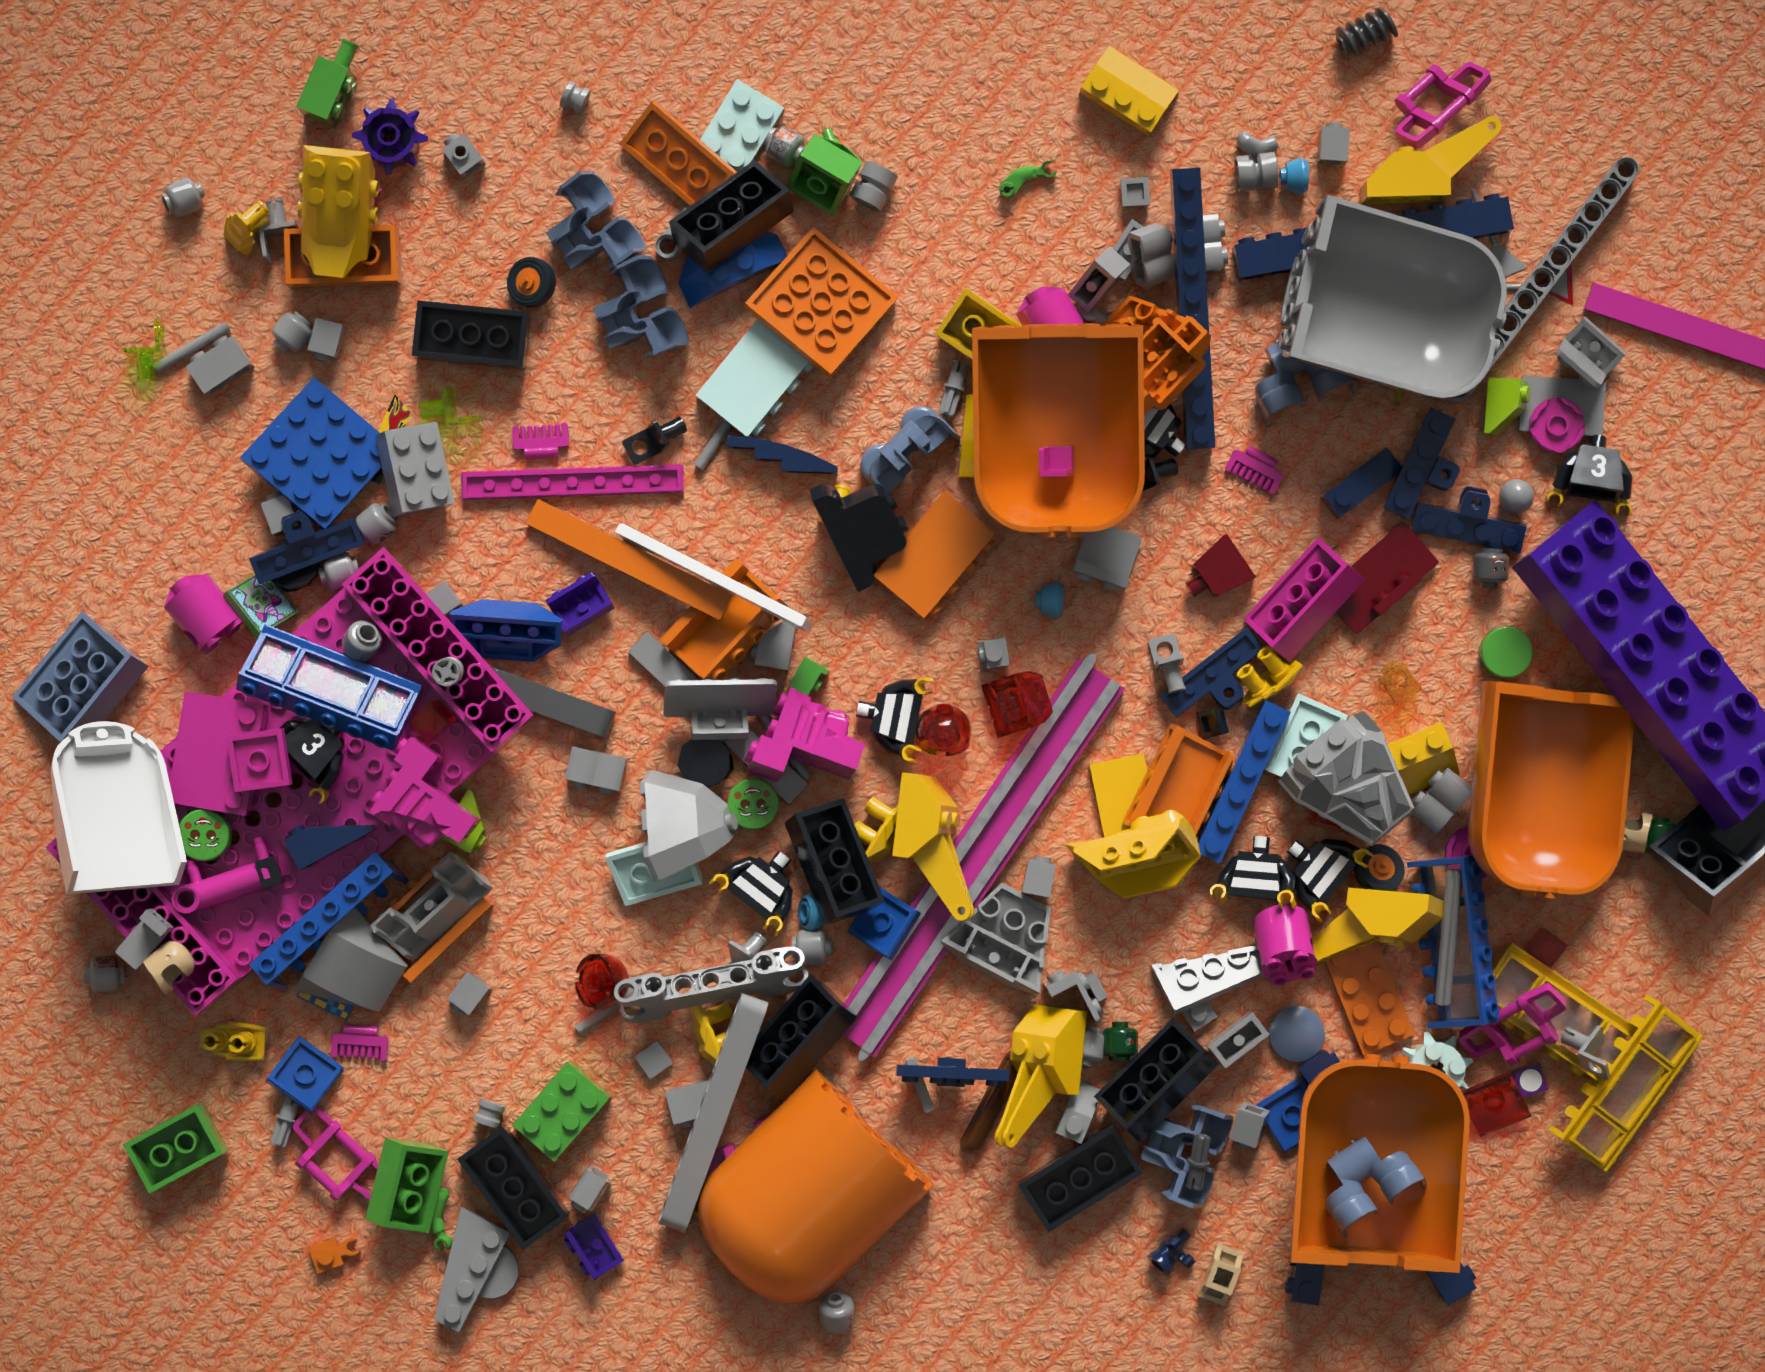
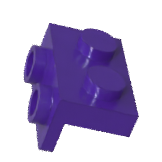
M593 572L579 577L573 584L564 589L557 590L551 597L546 599V603L553 614L562 619V629L567 637L615 609Z
M596 1213L565 1232L567 1236L564 1239L565 1244L572 1254L577 1252L582 1260L579 1266L587 1278L592 1276L595 1281L625 1260Z

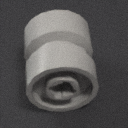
M1274 152L1259 153L1257 158H1253L1251 155L1235 156V176L1239 192L1254 191L1256 186H1260L1262 190L1278 188V167Z
M866 161L860 172L862 180L855 183L849 197L872 210L881 212L888 199L885 193L892 190L898 176L879 164Z

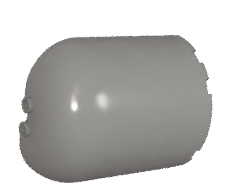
M1327 195L1315 210V214L1319 216L1315 217L1312 224H1308L1301 243L1305 247L1301 249L1298 257L1295 256L1290 271L1280 316V324L1285 326L1279 335V348L1283 349L1282 356L1426 398L1446 399L1470 391L1485 377L1491 366L1493 356H1496L1498 353L1500 340L1495 339L1496 329L1503 328L1506 320V313H1503L1507 294L1506 280L1502 267L1494 254L1485 245L1472 237Z

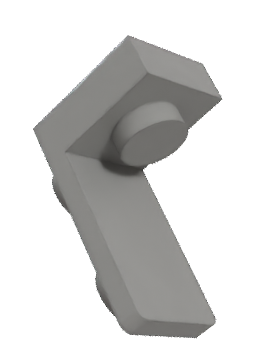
M147 909L140 916L141 922L116 949V954L134 969H138L143 964V961L174 928L154 909Z

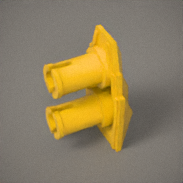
M257 201L256 204L242 215L237 212L226 216L223 236L239 252L246 256H249L255 244L253 236L259 232L258 227L268 225L265 217L269 216L270 212L266 206L261 208L263 205L261 201Z
M1271 646L1262 648L1258 653V658L1266 666V670L1258 675L1253 666L1247 664L1237 672V676L1248 688L1247 694L1241 701L1251 708L1292 684L1303 668V665L1294 658L1289 662L1283 656L1279 657Z
M872 797L866 804L864 811L883 822V825H881L878 832L861 821H857L854 825L861 842L869 846L865 852L868 860L876 863L892 851L898 805L892 809L877 800V798Z
M726 1001L706 1010L701 1008L700 1005L691 1007V1016L695 1025V1036L698 1041V1052L712 1066L715 1065L726 1032L715 1036L711 1026L733 1016L731 1008Z
M228 1021V1024H216L215 1028L201 1030L200 1047L214 1052L216 1056L226 1057V1060L232 1061L264 1060L265 1026Z

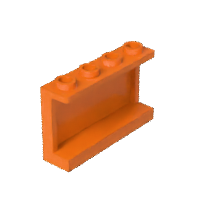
M944 491L908 533L905 548L889 556L876 571L874 578L918 613L920 617L925 619L928 615L933 618L942 607L939 601L943 596L947 594L950 597L960 586L957 582L959 577L963 573L968 576L978 563L975 561V558L981 551L986 555L994 546L996 541L992 538L996 533L949 493Z
M735 558L721 573L788 607L738 559ZM734 596L722 621L690 606L660 640L699 675L701 679L724 680L727 672L736 663L741 662L746 656V652L754 643L759 642L764 637L768 628L780 619Z
M1170 723L1122 824L1130 827L1131 823L1138 817H1151L1168 810H1174L1186 818L1196 835L1200 826L1205 825L1210 816V810L1208 809L1212 801L1217 800L1221 794V783L1224 776L1229 775L1233 769L1235 754L1188 732L1178 725Z
M437 857L426 868L429 873L422 880L416 877L406 887L409 892L402 899L399 896L395 897L386 908L389 909L391 907L403 914L434 886L439 879L435 878L431 869L439 862L440 858ZM484 896L414 962L405 958L392 946L408 965L403 972V976L410 983L414 982L493 906L491 901ZM377 915L370 922L373 923L374 921H376L379 915Z

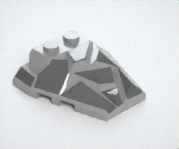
M1364 711L1351 716L1347 721L1341 719L1294 758V764L1284 772L1278 781L1296 804L1318 813L1319 817L1326 821L1328 819L1341 826L1342 830L1371 846L1415 811L1382 730Z

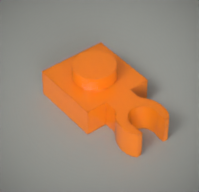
M351 1236L342 1244H338L336 1237L309 1246L308 1249L317 1274L345 1264L343 1255H357L361 1248L352 1251L348 1247V1243L356 1240L357 1237Z

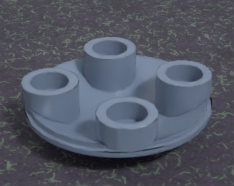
M1292 1006L1281 1010L1274 1017L1270 1025L1269 1038L1274 1051L1286 1060L1293 1062L1306 1061L1315 1056L1324 1043V1025L1319 1016L1306 1007Z

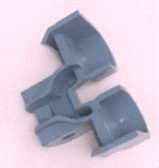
M579 171L559 187L556 196L566 198L575 210L546 232V234L552 241V246H559L565 255L562 260L567 263L571 270L586 264L602 251L605 252L611 262L607 266L606 271L613 270L616 265L640 255L646 250V244L641 234L625 217H616L604 226L602 231L592 234L586 225L594 216L601 215L615 204L614 196L609 187L595 172Z
M637 255L616 265L609 274L617 275L621 279L626 292L593 308L597 322H603L607 335L604 336V339L607 340L609 348L623 347L646 336L651 352L646 353L645 358H656L666 352H673L689 344L685 324L674 308L665 307L650 314L649 317L639 319L635 307L643 301H651L667 293V283L657 262L651 256Z
M1276 339L1273 345L1265 348L1274 375L1263 379L1256 385L1255 395L1257 406L1267 427L1270 425L1271 416L1277 411L1300 403L1301 407L1306 406L1302 391L1298 384L1295 383V375L1302 372L1307 373L1312 380V387L1318 401L1322 400L1324 394L1347 383L1353 393L1357 389L1358 381L1357 378L1282 356L1283 349L1279 348V342Z
M913 407L902 417L900 431L885 445H873L864 452L860 462L861 473L870 485L878 484L884 488L886 494H889L913 469V465L906 459L913 451L916 452L919 449L927 456L949 435L957 442L961 440V437L930 407Z
M1191 1105L1195 1112L1190 1128L1163 1119L1152 1130L1148 1145L1143 1144L1142 1148L1144 1149L1140 1159L1174 1171L1166 1191L1161 1192L1163 1195L1187 1207L1201 1208L1211 1190L1215 1170L1214 1168L1206 1167L1202 1190H1194V1185H1192L1191 1189L1187 1188L1185 1184L1190 1164H1188L1187 1159L1182 1157L1185 1145L1193 1146L1195 1135L1203 1133L1211 1137L1209 1153L1220 1155L1229 1138L1233 1116L1202 1105Z
M1364 1136L1356 1142L1351 1140L1352 1145L1341 1152L1334 1151L1335 1156L1327 1160L1328 1165L1342 1186L1325 1199V1208L1344 1239L1348 1237L1346 1229L1352 1223L1368 1213H1378V1209L1370 1197L1364 1193L1361 1183L1372 1177L1380 1185L1381 1191L1390 1204L1394 1203V1198L1399 1193L1417 1182H1420L1423 1188L1427 1186L1425 1177L1408 1154L1398 1151L1381 1161L1372 1145Z

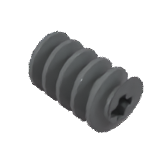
M1378 7L1375 9V15L1372 12H1368L1365 14V19L1361 16L1357 17L1355 24L1351 21L1347 22L1345 29L1341 26L1337 27L1335 36L1342 56L1349 61V51L1357 57L1359 56L1358 47L1361 46L1367 52L1369 51L1368 42L1371 41L1375 47H1378V37L1388 42V33L1391 32L1396 38L1398 37V31L1390 15L1383 8Z

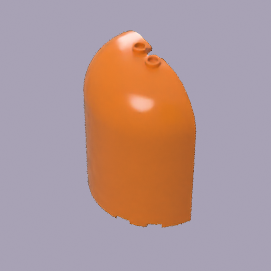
M1098 323L1027 324L1022 325V327L1001 325L991 328H972L974 480L978 497L986 511L1002 525L1021 532H1038V537H1055V531H1067V537H1084V532L1104 530L1125 519L1137 505L1143 491L1145 479L1143 325L1106 324L1101 326ZM1045 446H1074L1075 474L1039 477V448Z
M1499 681L1482 682L1468 840L1476 863L1492 880L1506 887L1519 889V895L1536 897L1538 891L1543 892L1544 898L1560 899V894L1579 895L1591 892L1605 883L1614 872L1623 848L1635 721L1614 695L1562 691Z
M1364 1054V1059L1346 1060L1333 1064L1320 1072L1312 1080L1305 1091L1300 1108L1290 1250L1291 1263L1338 1266L1357 1263L1398 1266L1404 1270L1460 1273L1470 1115L1461 1089L1448 1075L1427 1065L1409 1063V1057L1392 1056V1061L1381 1060V1055ZM1364 1136L1372 1145L1381 1161L1398 1151L1408 1154L1425 1177L1427 1186L1423 1188L1421 1183L1417 1182L1399 1193L1394 1198V1203L1390 1204L1381 1191L1380 1185L1372 1177L1361 1183L1364 1193L1370 1197L1378 1209V1213H1368L1352 1223L1346 1229L1348 1237L1344 1239L1325 1208V1199L1342 1186L1328 1165L1327 1160L1335 1156L1334 1151L1337 1150L1339 1153L1352 1145L1351 1140L1356 1142Z
M816 1069L708 1176L698 1197L697 1218L707 1244L716 1255L714 1261L722 1270L726 1271L728 1269L735 1276V1282L742 1289L746 1290L749 1288L761 1297L776 1303L801 1304L814 1300L826 1293L934 1187V1183L895 1145L892 1147L857 1113L856 1107Z

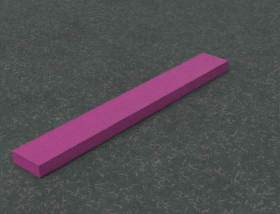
M1594 282L1591 285L1583 309L1585 311L1765 370V339Z
M683 464L461 472L462 500L684 493Z

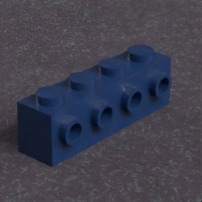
M1289 1258V1266H1292L1291 1277H1287L1285 1284V1293L1288 1294V1298L1292 1302L1319 1306L1325 1265L1291 1263Z

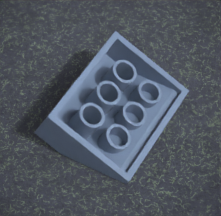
M81 611L12 698L59 742H62L69 732L79 726L92 722H104L149 666L90 616Z

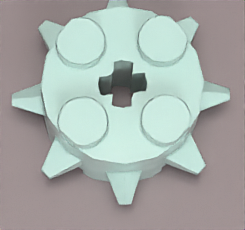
M1429 1031L1424 1032L1423 1044L1417 1045L1414 1049L1405 1047L1402 1049L1405 1056L1409 1057V1063L1427 1066L1434 1064L1437 1066L1439 1062L1441 1071L1448 1075L1461 1090L1467 1091L1469 1089L1463 1080L1465 1069L1473 1063V1059L1462 1057L1455 1049L1457 1037L1452 1036L1445 1043L1435 1041Z

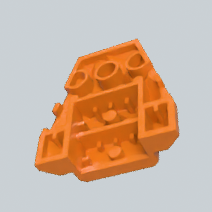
M1129 296L1101 325H1143L1144 414L1151 408L1157 410L1166 409L1205 368L1206 362L1202 359V356L1209 349L1211 334L1193 317L1187 315L1183 317L1177 315L1173 310H1163L1153 303Z

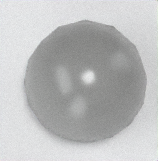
M1512 479L1506 482L1500 489V504L1510 513H1523L1533 504V489L1524 480Z

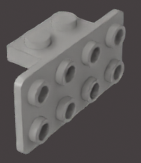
M734 678L729 680L704 679L684 681L677 679L667 681L664 688L663 715L665 717H691L692 740L748 739V716L773 715L776 703L777 681L766 678L756 680Z

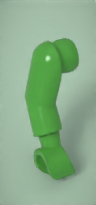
M1046 161L1042 166L1038 167L1033 165L1013 170L1000 184V194L1005 198H1011L1026 181L1037 179L1038 176L1043 175L1053 177L1057 171L1053 174H1047L1044 171L1045 165L1053 161Z
M440 1187L430 1227L432 1233H435L437 1239L434 1241V1247L439 1251L445 1248L443 1242L447 1250L451 1249L453 1242L452 1238L446 1235L444 1231L445 1225L442 1220L445 1204L449 1198V1191L445 1187Z

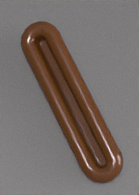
M1011 1051L1006 1053L998 1069L1010 1070L1009 1081H1002V1086H988L961 1138L960 1148L965 1153L974 1154L982 1149L1010 1096L1018 1074L1010 1060Z

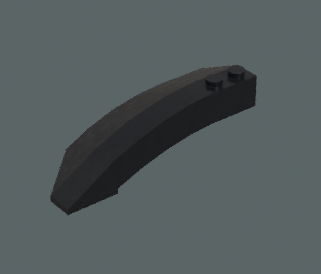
M1765 800L1743 821L1725 831L1719 828L1704 807L1699 804L1686 817L1649 846L1648 850L1686 899L1707 916H1710L1765 868Z

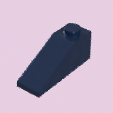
M1386 447L1320 498L1335 518L1339 519L1397 475L1402 466Z
M302 824L287 832L290 837L283 841L298 869L303 870L376 831L377 828L375 825L315 826L304 828Z

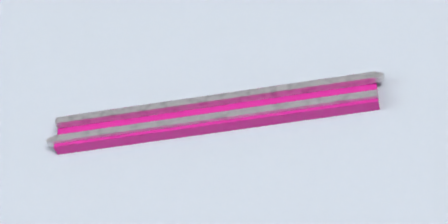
M1090 654L1084 660L1081 658L1076 660L953 841L974 909L979 905L1125 689L1093 668L1096 660L1095 654ZM928 880L910 905L919 911L921 915L893 960L891 961L878 952L844 1002L858 1018L843 1035L861 1047L858 1054L860 1061L865 1060L870 1054L874 1057L877 1055L947 952V949L940 941L961 922L953 917ZM964 907L961 910L962 914L965 913Z

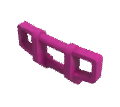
M1468 62L1449 78L1439 66L1432 64L1426 70L1427 74L1405 94H1400L1394 100L1396 106L1407 117L1395 129L1397 138L1416 149L1423 147L1444 130V125L1466 104L1470 105L1492 82L1488 70ZM1469 75H1475L1480 79L1471 89L1461 84ZM1433 82L1443 93L1455 99L1437 117L1417 108L1413 103ZM1415 124L1425 129L1418 136H1412L1407 133Z
M1545 983L1518 996L1517 1001L1500 1009L1499 1022L1467 1026L1460 1030L1459 1042L1474 1058H1480L1500 1048L1506 1062L1513 1066L1520 1062V1058L1548 1043L1552 1045L1559 1041V1036L1551 1019L1566 1010V1000L1551 984ZM1548 995L1557 1004L1544 1011L1534 1000ZM1523 1010L1539 1026L1542 1034L1515 1048L1509 1036L1498 1023ZM1482 1029L1492 1040L1477 1046L1469 1037Z
M318 1106L312 1112L319 1115L330 1126L313 1142L301 1128V1123L310 1115L308 1111H305L293 1124V1129L309 1148L294 1164L300 1169L304 1168L331 1193L329 1196L334 1201H337L350 1186L370 1200L371 1192L358 1184L356 1180L370 1164L378 1169L379 1162L376 1160L377 1157L371 1152L368 1154L340 1128L342 1125L337 1120L334 1121ZM332 1136L360 1161L340 1185H337L310 1160Z

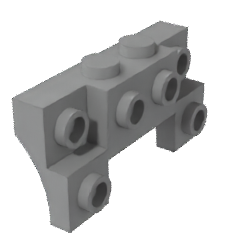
M451 851L442 857L431 869V872L439 881L402 914L390 907L370 925L375 934L385 939L405 958L413 962L493 889L486 876L472 869L465 859Z

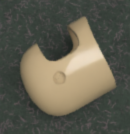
M1641 813L1640 817L1636 820L1625 819L1622 851L1645 852L1652 814Z
M175 941L164 943L143 961L165 995L174 989L173 981L179 975L184 973L189 977L195 967L191 953L185 946Z

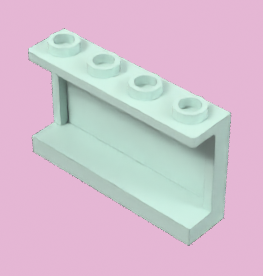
M757 319L698 391L696 397L745 437L753 435L756 438L766 426L763 423L764 419L769 413L774 416L783 405V402L780 401L787 392L791 395L801 383L798 380L804 370L809 373L814 365Z

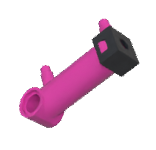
M258 837L253 840L258 861L218 875L202 879L195 860H188L186 865L191 883L180 886L173 892L171 898L172 905L178 912L184 914L192 913L285 883L277 856L269 857L262 838ZM186 891L191 892L194 896V903L190 907H185L181 902V895Z

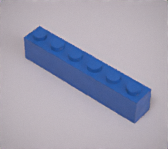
M1267 700L1262 701L1237 754L1233 769L1227 776L1221 794L1215 801L1210 816L1198 838L1201 856L1216 863H1221L1288 720L1290 711Z

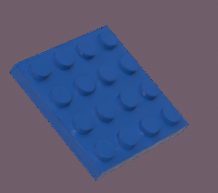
M313 377L241 455L240 460L290 501L297 509L303 511L321 529H326L330 527L381 471L382 465L375 438L380 432Z

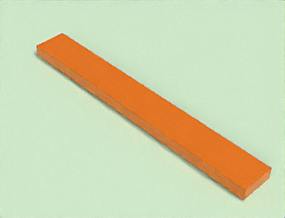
M537 499L525 522L528 526L719 621H722L734 598L733 595L540 499Z

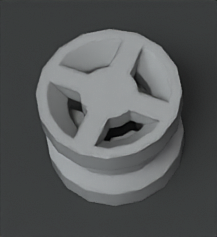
M569 81L562 95L560 106L563 108L570 107L574 109L576 114L581 115L589 100L591 89L586 87L583 89L579 88L575 82Z
M454 657L440 659L434 664L432 669L435 682L442 686L456 684L462 679L464 674V667L461 661Z
M479 1098V1110L474 1114L472 1120L486 1126L499 1128L501 1123L499 1117L505 1111L506 1106L488 1099Z

